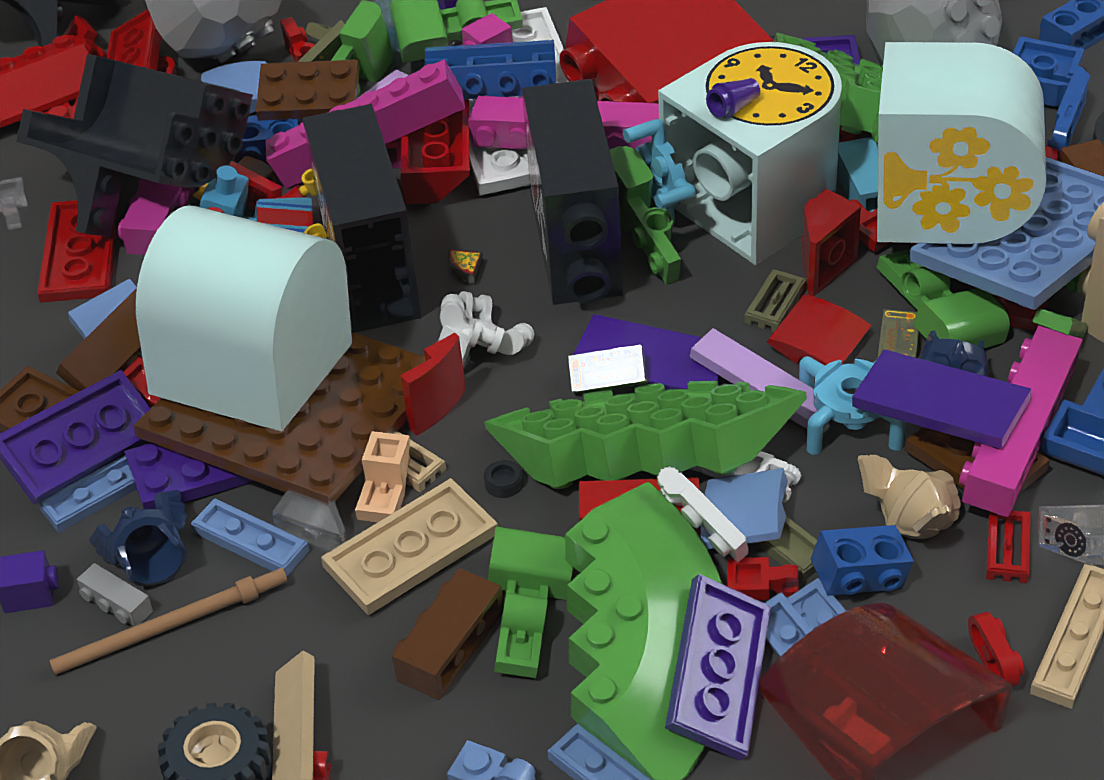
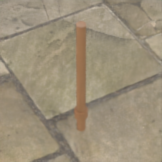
M279 568L254 579L248 576L235 582L236 586L53 658L49 660L53 672L56 676L240 601L246 604L259 599L258 594L288 583L283 568Z

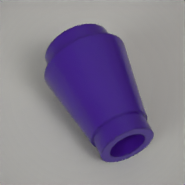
M753 78L717 83L713 85L706 95L707 107L715 117L730 118L760 96V86Z

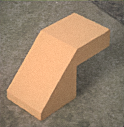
M372 431L362 458L365 483L355 509L357 520L379 522L401 508L405 496L410 437L408 435Z

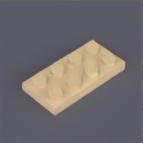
M450 478L323 555L321 560L323 568L369 616L493 538L498 523Z

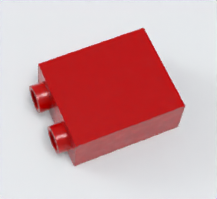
M605 0L569 18L565 50L561 51L559 60L561 69L569 82L592 79L598 101L659 104L658 90L718 55L742 45L774 42V40L735 0Z

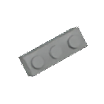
M95 563L77 578L80 588L79 593L82 598L88 602L93 601L102 611L114 614L123 624L128 623L134 627L141 624L153 612L148 595Z

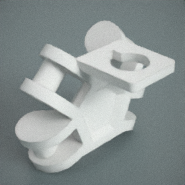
M462 291L459 296L457 294H449L442 300L440 320L443 329L438 341L456 333L460 339L463 366L470 348L475 347L476 344L487 347V351L492 354H496L498 351L502 354L513 355L532 342L534 330L526 323H519L506 331L494 325L491 320L492 299L488 295H480L477 298L473 297L470 292ZM472 311L475 312V319L472 317Z

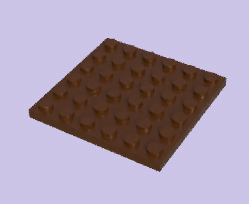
M351 332L352 344L283 431L161 398L133 425L135 437L330 508L363 471L362 458L372 431L395 434L407 421L400 375L425 362V356Z

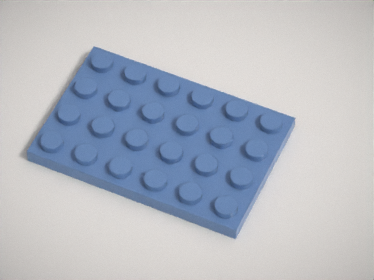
M1046 157V187L1042 201L1032 217L1020 228L1002 238L984 243H918L910 249V261L929 270L957 279L960 282L985 290L990 294L1018 303L1023 307L1035 310L1092 264L1095 241L1087 236V228L1093 214L1104 202V177Z

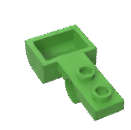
M362 0L340 30L339 35L342 45L331 61L358 60L359 78L370 82H377L394 60V51L380 6L376 3ZM358 83V94H357V97H358V95H359V93H360L359 83Z
M392 0L390 3V13L402 63L425 59V48L444 47L448 46L450 41L463 39L462 28L491 13L510 25L512 30L523 28V19L517 0H491L485 2L484 0H458L456 7L440 10L438 0Z
M627 146L610 149L619 186L620 227L624 233L631 230L635 245L639 249L642 248L648 256V263L653 273H659L666 285L678 281L681 258L671 244L673 217L666 209L650 208L653 173L635 149Z
M909 249L879 256L876 268L918 310L914 326L925 338L928 337L930 331H936L939 339L962 340L976 346L982 340L984 341V348L1005 343L1010 326L1009 317L1005 308L990 293L980 288H974L953 294L950 291V277L911 262Z
M496 526L487 580L501 585L502 590H506L494 672L536 678L547 609V597L566 600L567 585L571 582L573 566L565 561V537Z

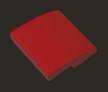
M804 294L766 343L795 364L802 357L807 356L824 366L837 360H842L843 364L872 325L834 303Z
M456 333L425 348V362L400 375L408 428L416 436L431 428L447 415L466 390L460 339Z

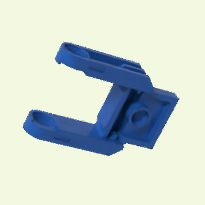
M1020 36L1013 54L1026 62L1037 76L1043 91L1044 104L1050 107L1060 106L1056 114L1052 139H1048L1047 146L1057 149L1058 155H1060L1061 148L1069 146L1087 99V85L1090 75L1080 67L1083 61L1084 49Z

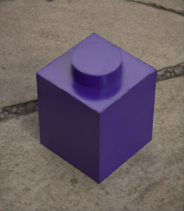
M44 550L0 557V604L4 614L53 606V590L59 589V575L56 565L50 566Z

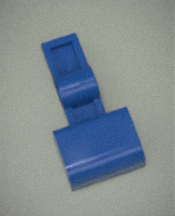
M1104 368L1083 406L1065 399L1063 400L1042 437L1040 449L1041 454L1104 476Z

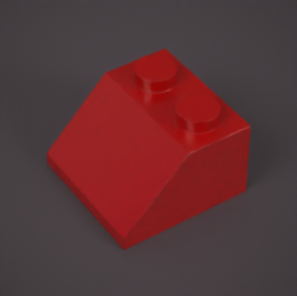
M825 189L817 197L810 199L802 212L804 217L801 239L803 244L802 264L806 278L807 293L810 296L817 295L856 262L858 258L861 206L828 189Z

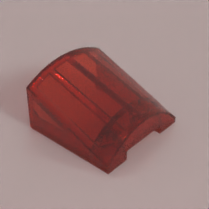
M886 603L862 605L824 622L790 647L759 680L758 686L761 694L834 780H874L875 772L907 744L943 719L967 706H970L993 732L1002 729L1013 688L1012 684L894 605Z

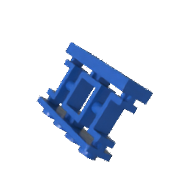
M554 40L425 48V66L445 60L462 88L464 99H477L478 96H522V88L556 83Z

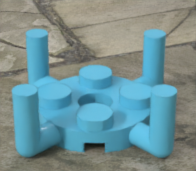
M654 119L624 129L623 137L627 143L651 136V141L637 146L635 150L638 151L653 173L652 198L659 209H666L671 213L674 225V206L681 204V201L694 197L696 188L686 181L681 163L674 164L670 154L676 152L666 141L663 121Z
M808 356L800 360L799 380L813 388V404L818 410L808 419L806 450L809 454L817 455L821 453L823 426L830 420L844 423L847 428L857 430L879 417L890 422L889 448L894 451L903 449L906 422L852 407V396L854 394L843 391L858 389L875 362L855 359L854 364H842V360H837L824 366Z

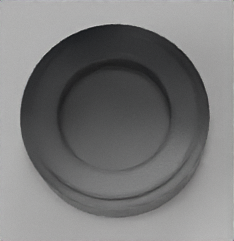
M500 460L490 464L484 471L486 491L497 498H508L516 495L523 487V474L520 466L509 460Z

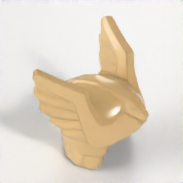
M877 455L858 456L857 460L864 492L875 496L879 500L886 526L896 525L901 536L909 539H927L937 535L940 530L949 528L958 519L961 503L954 479L949 473L942 470L935 472L912 469L898 470L892 467L886 458Z
M28 721L21 726L11 727L0 738V780H66L71 770L80 763L97 727L91 723L84 722L76 726L69 734H60L36 721Z

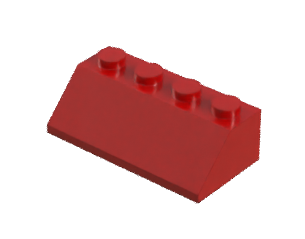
M62 35L56 37L53 43L43 47L33 46L24 50V54L14 58L4 57L0 59V128L21 120L23 109L42 112L78 97L86 57L89 53L85 45L76 36Z
M464 99L465 109L402 136L400 174L404 205L439 203L469 176V99Z

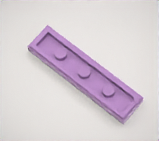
M714 328L691 348L690 358L733 384L749 382L750 390L765 391L764 387L775 385L806 391L807 399L790 417L791 420L806 429L808 419L818 411L813 404V388Z

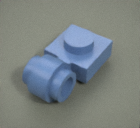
M467 740L448 771L447 777L448 780H536L534 777L536 771L525 760L514 759L512 762L507 763L506 754Z

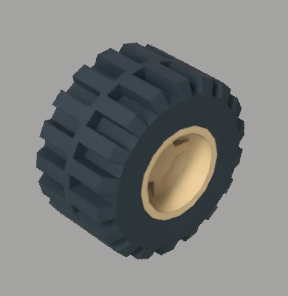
M215 702L206 704L207 708L201 710L194 707L188 710V716L183 717L180 715L173 720L174 728H166L162 734L164 742H160L158 745V762L163 780H272L273 758L266 728H263L262 720L257 715L251 716L250 710L243 706L236 710L233 703L225 702L223 707H217Z

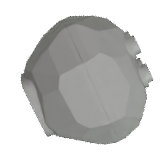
M145 0L159 34L179 56L187 59H218L220 64L234 57L236 50L243 54L256 45L254 42L255 36L258 40H261L274 31L271 26L274 23L271 19L277 14L282 1Z
M867 0L866 33L882 66L885 42L985 43L997 46L1002 26V13L998 0Z

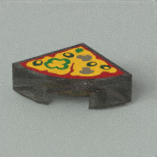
M449 248V267L459 276L461 281L475 285L484 261L483 252Z

